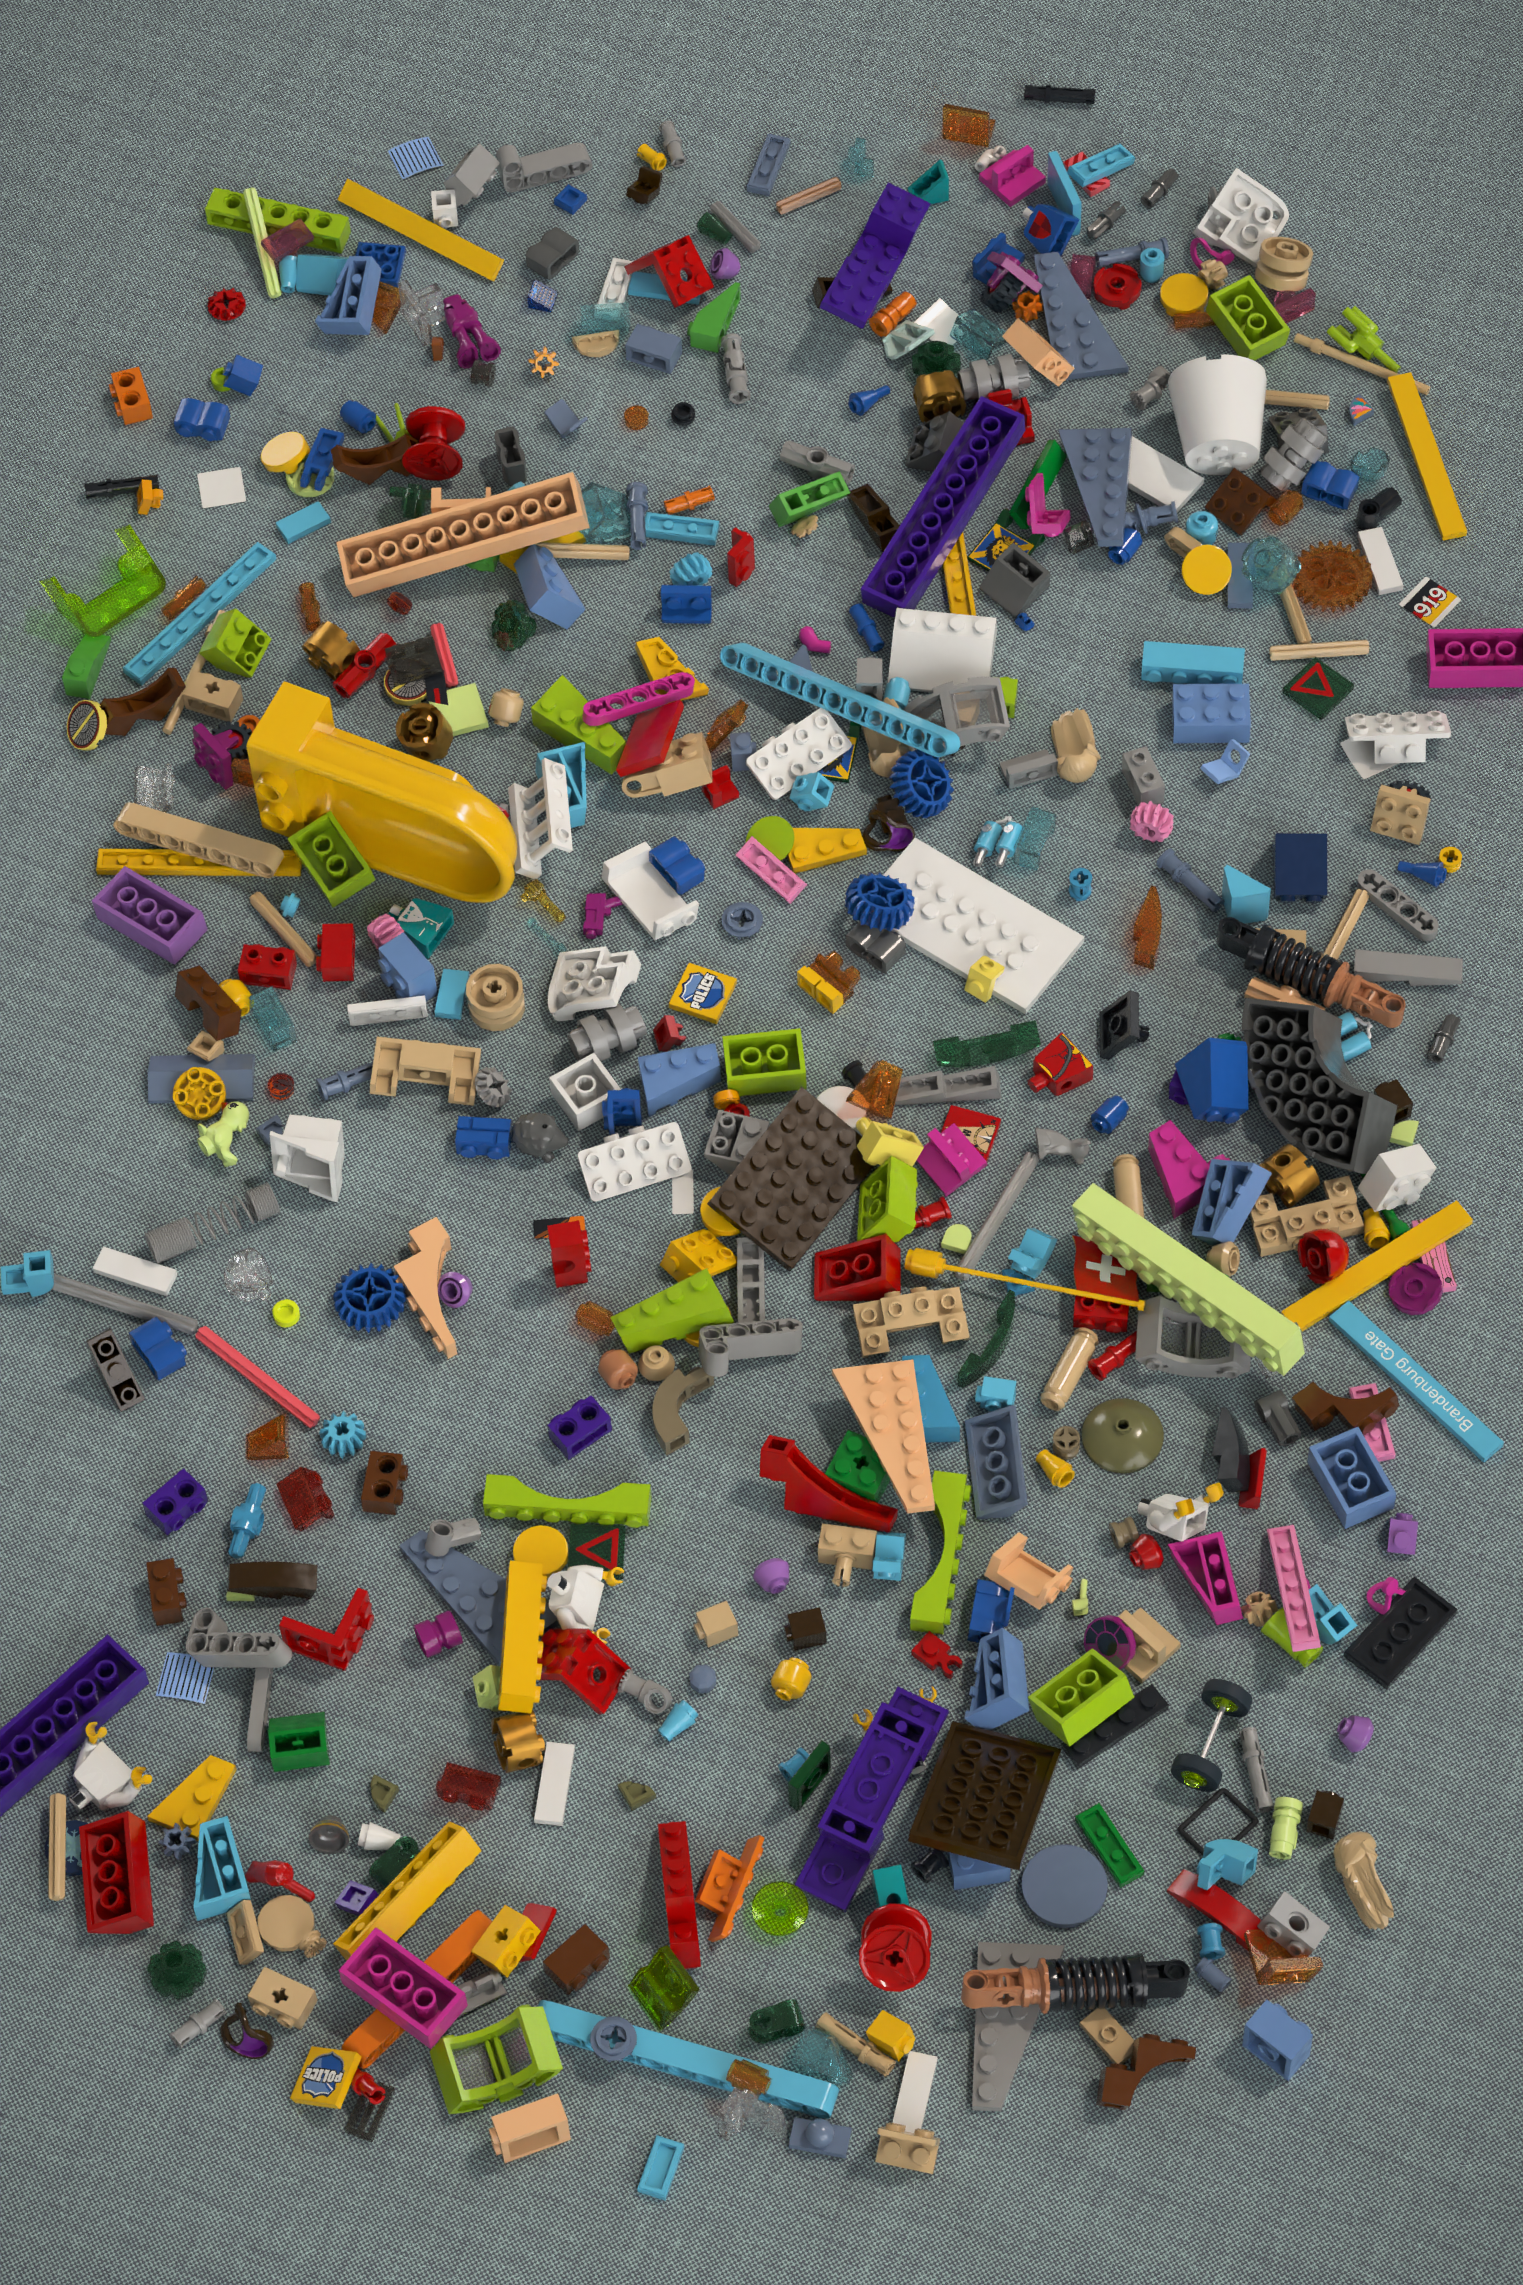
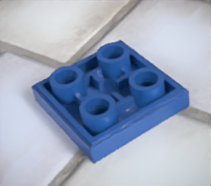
M358 242L355 256H372L382 269L378 287L398 288L406 246Z

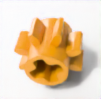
M546 346L539 353L534 349V359H528L530 363L535 364L531 369L532 373H535L537 370L540 371L541 378H544L547 372L554 375L552 368L559 365L557 361L552 359L556 355L555 351L550 354L547 353ZM543 357H546L550 363L545 364V367L541 368L538 361H542Z

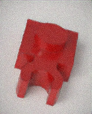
M930 1631L911 1650V1655L932 1671L937 1666L941 1667L943 1675L949 1679L953 1678V1671L948 1668L949 1665H956L960 1669L963 1667V1662L958 1656L948 1655L951 1652V1647Z

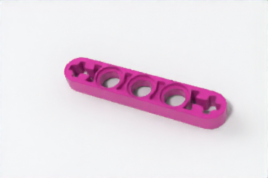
M684 672L676 673L589 701L583 707L582 719L590 726H599L686 698L693 693L694 677ZM663 689L667 694L659 695L655 690ZM640 696L644 698L645 701L636 702L632 698ZM616 703L620 704L623 708L614 709L610 705Z

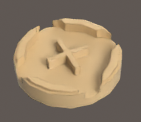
M293 1895L278 1896L269 1900L261 1909L258 1916L259 1934L265 1944L275 1948L277 1951H294L299 1948L298 1943L309 1932L314 1931V1914L309 1904L303 1899Z

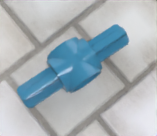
M259 1483L250 1486L245 1503L236 1506L232 1513L230 1529L234 1536L228 1554L235 1559L244 1557L249 1540L255 1538V1535L259 1536L263 1527L264 1512L260 1507L266 1487Z

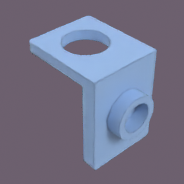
M1231 739L1220 759L1202 764L1200 769L1216 784H1220L1239 777L1250 753L1236 740ZM1233 749L1237 750L1240 754L1239 763H1235L1231 759V751Z

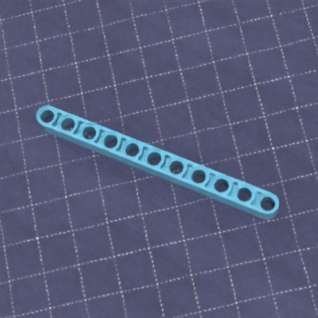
M741 642L725 646L720 652V660L727 668L934 757L956 753L960 748V739L953 731L754 646Z
M547 2000L539 2001L538 2006H543L555 2041L594 2052L590 2042L591 2032L594 2026L606 2017ZM633 2025L637 2035V2045L632 2055L625 2057L624 2061L815 2117L828 2119L832 2115L839 2093V2088L832 2083ZM615 2030L612 2038L605 2039L609 2041L611 2049L615 2047L616 2042H621L618 2039L617 2030Z

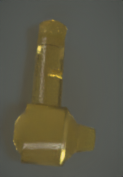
M534 879L524 886V893L520 896L523 902L528 900L536 902L538 900L557 923L564 921L566 917L564 912L546 895L545 887L541 882Z

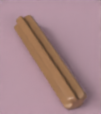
M838 177L828 179L777 201L776 209L780 215L788 213L841 190V182Z

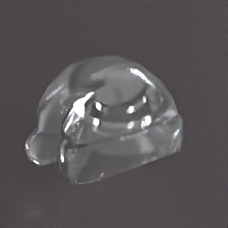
M251 1247L236 1252L229 1259L224 1269L223 1280L227 1290L241 1301L250 1302L257 1298L268 1300L271 1297L269 1287L273 1284V1279L265 1259L258 1250Z

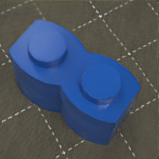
M183 398L174 419L176 433L183 437L200 436L207 441L223 440L231 416L227 405Z
M1317 461L1315 464L1312 463L1303 481L1301 493L1310 499L1325 501L1331 506L1346 510L1358 489L1360 477L1350 470L1336 469L1328 462Z
M673 836L649 851L650 863L679 896L704 881L705 866L699 858L695 859L690 854V849L683 840L680 841Z
M155 1317L129 1332V1337L137 1353L159 1381L186 1365L185 1356L187 1352L180 1341L175 1342L171 1337L173 1332L167 1322L161 1323Z

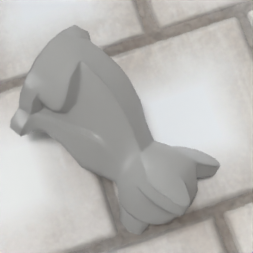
M1035 1128L1039 1160H1043L1044 1156L1048 1154L1061 1157L1071 1155L1077 1164H1084V1157L1088 1155L1089 1144H1091L1088 1138L1069 1140L1055 1130Z

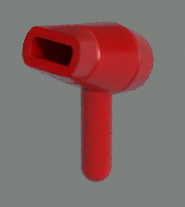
M278 1860L266 1862L252 1861L245 1874L246 1880L250 1883L260 1882L274 1887L282 1886L307 1902H312L315 1899L313 1891L293 1880V1868L286 1862Z

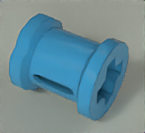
M1076 868L1071 871L1069 875V882L1071 884L1069 886V895L1076 901H1084L1092 892L1090 885L1092 883V874L1085 868Z
M798 1748L796 1755L786 1763L781 1762L778 1765L781 1774L788 1782L809 1757V1754L803 1748Z
M1208 1923L1197 1928V1934L1201 1936L1202 1949L1199 1952L1200 1958L1206 1957L1208 1960L1211 1958L1215 1960L1225 1956V1948L1222 1947L1220 1936L1223 1932L1222 1925Z

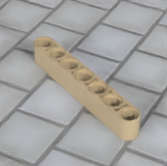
M131 802L123 806L113 824L115 830L124 836L264 878H272L284 858L283 851L273 844Z

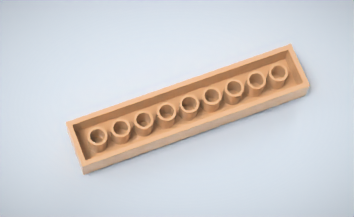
M570 472L336 543L345 585L352 596L357 597L590 528L580 484L574 473Z

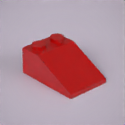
M887 1234L815 1253L814 1299L816 1301L880 1300V1298H885V1293L900 1291L901 1295V1249Z

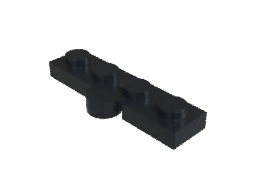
M1151 1684L1135 1694L1132 1700L1070 1747L1064 1742L1061 1743V1749L1076 1768L1079 1769L1168 1710L1169 1704Z

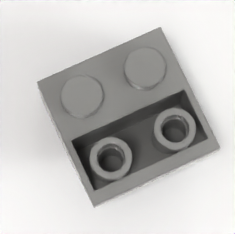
M480 143L467 151L444 182L446 190L455 189L457 207L461 204L463 206L467 205L472 198H478L484 191L482 187L484 183L490 182L497 174L495 169L500 162Z
M718 1110L704 1157L730 1175L770 1126V1121Z

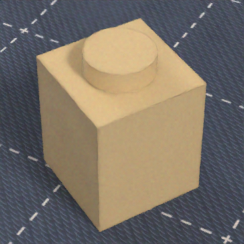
M727 1601L696 1613L697 1623L693 1625L699 1640L704 1639L707 1647L738 1636V1624Z

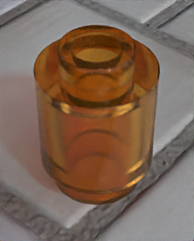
M1286 490L1270 506L1268 511L1270 520L1278 526L1289 523L1304 507L1302 496L1297 491Z
M588 1301L586 1304L582 1303L576 1312L578 1325L600 1336L603 1334L609 1336L615 1328L610 1318L614 1316L612 1311L592 1301Z
M735 2059L730 2066L726 2081L731 2082L732 2087L758 2098L761 2093L764 2095L767 2093L772 2078L768 2077L769 2070L744 2059L742 2061Z

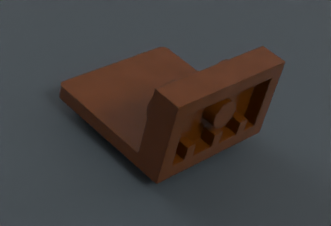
M1233 468L1205 505V508L1236 533L1243 535L1266 505L1274 510L1279 501L1245 474Z

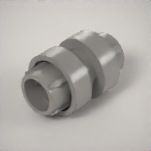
M1011 354L996 356L995 364L987 365L985 359L970 361L969 368L961 369L957 372L964 400L975 399L976 403L981 396L987 398L988 393L1011 389L1012 398L1019 397L1020 390H1026L1031 385L1026 360L1023 357L1013 359Z
M1305 418L1300 419L1295 427L1289 424L1280 435L1284 444L1280 449L1272 446L1263 457L1266 463L1262 467L1260 474L1281 491H1286L1292 483L1298 485L1307 474L1302 468L1306 462L1310 461L1315 464L1324 453L1321 446L1327 440V436Z
M617 1004L616 1007L605 1009L603 1011L604 1018L601 1020H597L594 1015L578 1020V1028L567 1033L570 1047L577 1061L595 1053L602 1062L611 1057L610 1049L616 1047L620 1053H624L636 1048V1040L647 1035L645 1023L637 1007L631 1006L623 1009L620 1004Z

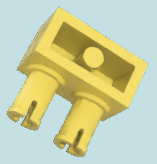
M866 1117L860 1118L856 1123V1128L862 1135L857 1148L863 1155V1160L870 1165H882L890 1156H893L913 1167L924 1148L914 1132L896 1128L887 1123H878Z

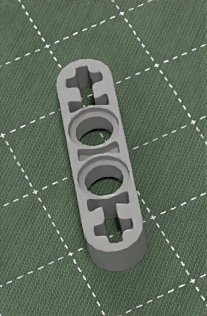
M1371 869L1360 872L1357 888L1366 890L1371 902L1418 939L1432 941L1436 938L1439 924L1435 917L1378 872ZM1371 880L1374 881L1373 884H1371V883H1368L1367 885L1364 884V881H1367V882H1370ZM1389 893L1395 899L1392 902H1386L1382 900L1381 896ZM1406 908L1411 909L1414 915L1404 917L1400 911ZM1422 926L1425 927V928H1427L1428 926H1430V927H1431V930H1429V929L1422 930Z
M256 1668L247 1735L248 1752H263L274 1668Z

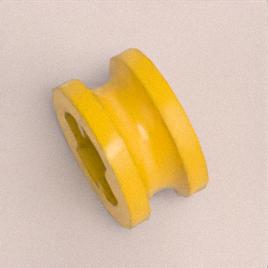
M1455 847L1443 848L1439 853L1438 862H1443L1447 873L1459 870L1462 861L1461 851ZM1448 857H1453V858H1454V859L1452 860V863H1451V862H1447Z

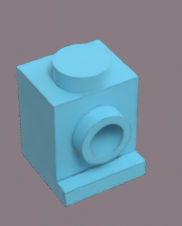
M984 1376L983 1385L977 1386L975 1402H981L980 1408H985L990 1412L1014 1405L1017 1381Z

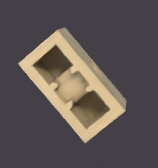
M194 671L183 692V699L186 709L224 721H230L231 723L243 701L241 685L232 680L226 681L209 673Z
M266 1967L263 1968L248 1994L251 2009L255 2013L263 2017L270 2015L276 2018L277 2022L282 2026L290 2029L294 2026L301 2030L318 2001L314 1989Z

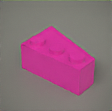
M1169 1120L1149 1133L1148 1150L1158 1177L1161 1179L1165 1196L1168 1198L1175 1219L1200 1203L1209 1165L1174 1123Z
M1222 1531L1168 1544L1172 1559L1215 1624L1220 1625L1243 1619Z

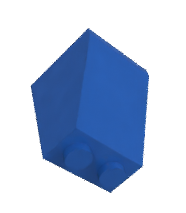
M1207 1038L1175 1063L1194 1119L1231 1124L1238 1121L1240 1116L1249 1110L1248 1052L1245 1041Z

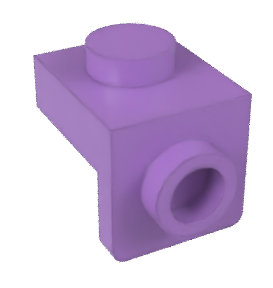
M1396 1513V1517H1390L1387 1552L1415 1555L1418 1520L1412 1519L1413 1514Z

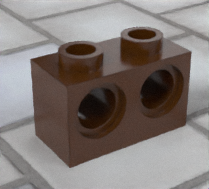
M370 1451L361 1496L363 1512L396 1515L397 1506H402L404 1490L401 1489L402 1481H407L408 1465L404 1464L403 1454ZM386 1469H393L391 1473H383ZM381 1493L389 1494L387 1497L384 1498L377 1497Z

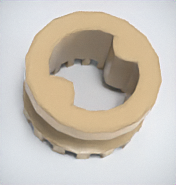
M318 1930L309 1932L298 1943L299 1949L305 1950L304 1955L306 1958L316 1956V1952L317 1954L320 1953L318 1950L322 1951L326 1947L327 1941L325 1938H320L321 1933Z

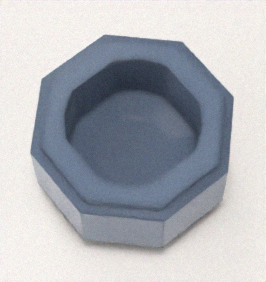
M707 1664L696 1665L689 1673L691 1688L698 1693H709L716 1686L715 1670Z

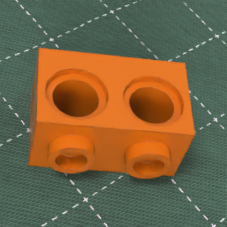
M135 367L111 373L113 383L108 385L111 397H117L118 402H114L117 417L122 416L125 425L152 419L151 405L140 368Z

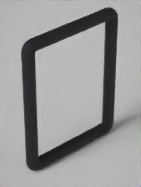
M1226 1788L1219 1789L1178 1827L1179 1834L1202 1855L1204 1848L1184 1829L1222 1794L1227 1796L1252 1820L1232 1840L1240 1841L1258 1824V1818Z

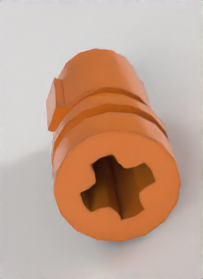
M906 291L894 298L885 308H881L869 319L872 330L877 335L886 337L897 327L898 322L902 321L916 307L915 298Z

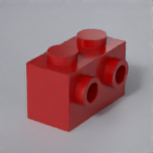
M353 923L322 924V934L317 935L318 950H321V956L316 957L317 972L322 973L323 982L354 981L356 936Z
M244 944L238 966L239 980L245 985L291 990L297 966L295 950H290L286 947L272 948L264 947L260 944Z
M1075 1295L1073 1327L1106 1330L1110 1333L1127 1332L1129 1306Z

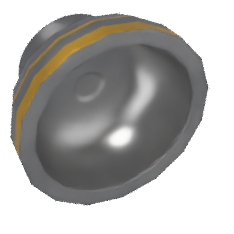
M333 1815L324 1816L311 1828L308 1837L311 1846L325 1854L342 1852L349 1844L347 1828L342 1824L340 1818Z

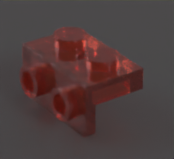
M299 1467L276 1484L294 1528L299 1531H303L321 1517L332 1519L335 1516L331 1508L332 1501L323 1489L321 1476L316 1471L304 1467Z
M447 1762L442 1779L437 1781L436 1784L437 1795L447 1803L455 1804L460 1802L467 1804L474 1810L482 1811L487 1809L492 1811L502 1779L499 1775Z

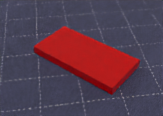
M680 699L637 714L616 768L620 777L664 763L684 709Z

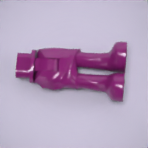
M459 294L446 297L443 300V310L452 336L457 338L460 345L456 355L459 366L464 369L473 367L478 361V350L484 361L489 362L497 359L501 353V348L496 340L484 332L474 308L465 299H462ZM467 333L473 334L477 342L478 350Z

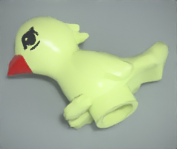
M238 1101L231 1103L222 1102V1116L220 1120L208 1128L201 1123L198 1124L200 1137L197 1139L200 1149L207 1157L216 1153L225 1167L237 1164L238 1159L230 1152L233 1132H242V1129L246 1128L249 1120L247 1106Z

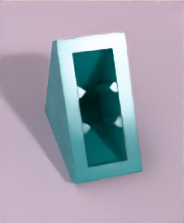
M939 159L907 188L908 192L931 204L949 201V177L944 162Z

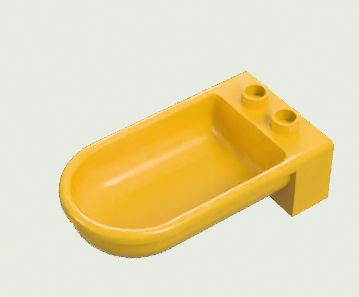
M283 681L247 742V752L262 828L289 838L331 811L371 869L465 902L488 903L496 901L507 894L515 878L513 866L517 857V840L511 823L495 803L475 790L468 780L452 770L335 728L329 697Z

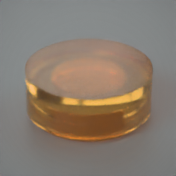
M639 405L626 409L624 413L626 426L633 430H640L646 427L649 422L647 409Z

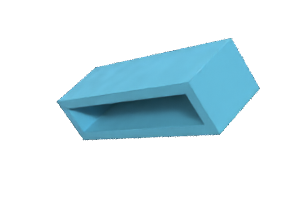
M1144 641L1141 680L1172 682L1175 684H1242L1245 648Z

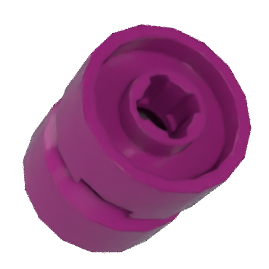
M450 1610L436 1615L434 1622L427 1619L413 1625L415 1635L426 1658L441 1653L444 1646L450 1649L463 1643L461 1633Z

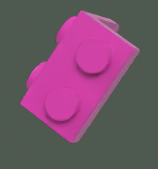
M1037 473L1025 491L1026 501L1030 502L1027 523L1032 528V534H1044L1046 537H1055L1062 533L1070 521V510H1046L1043 473Z

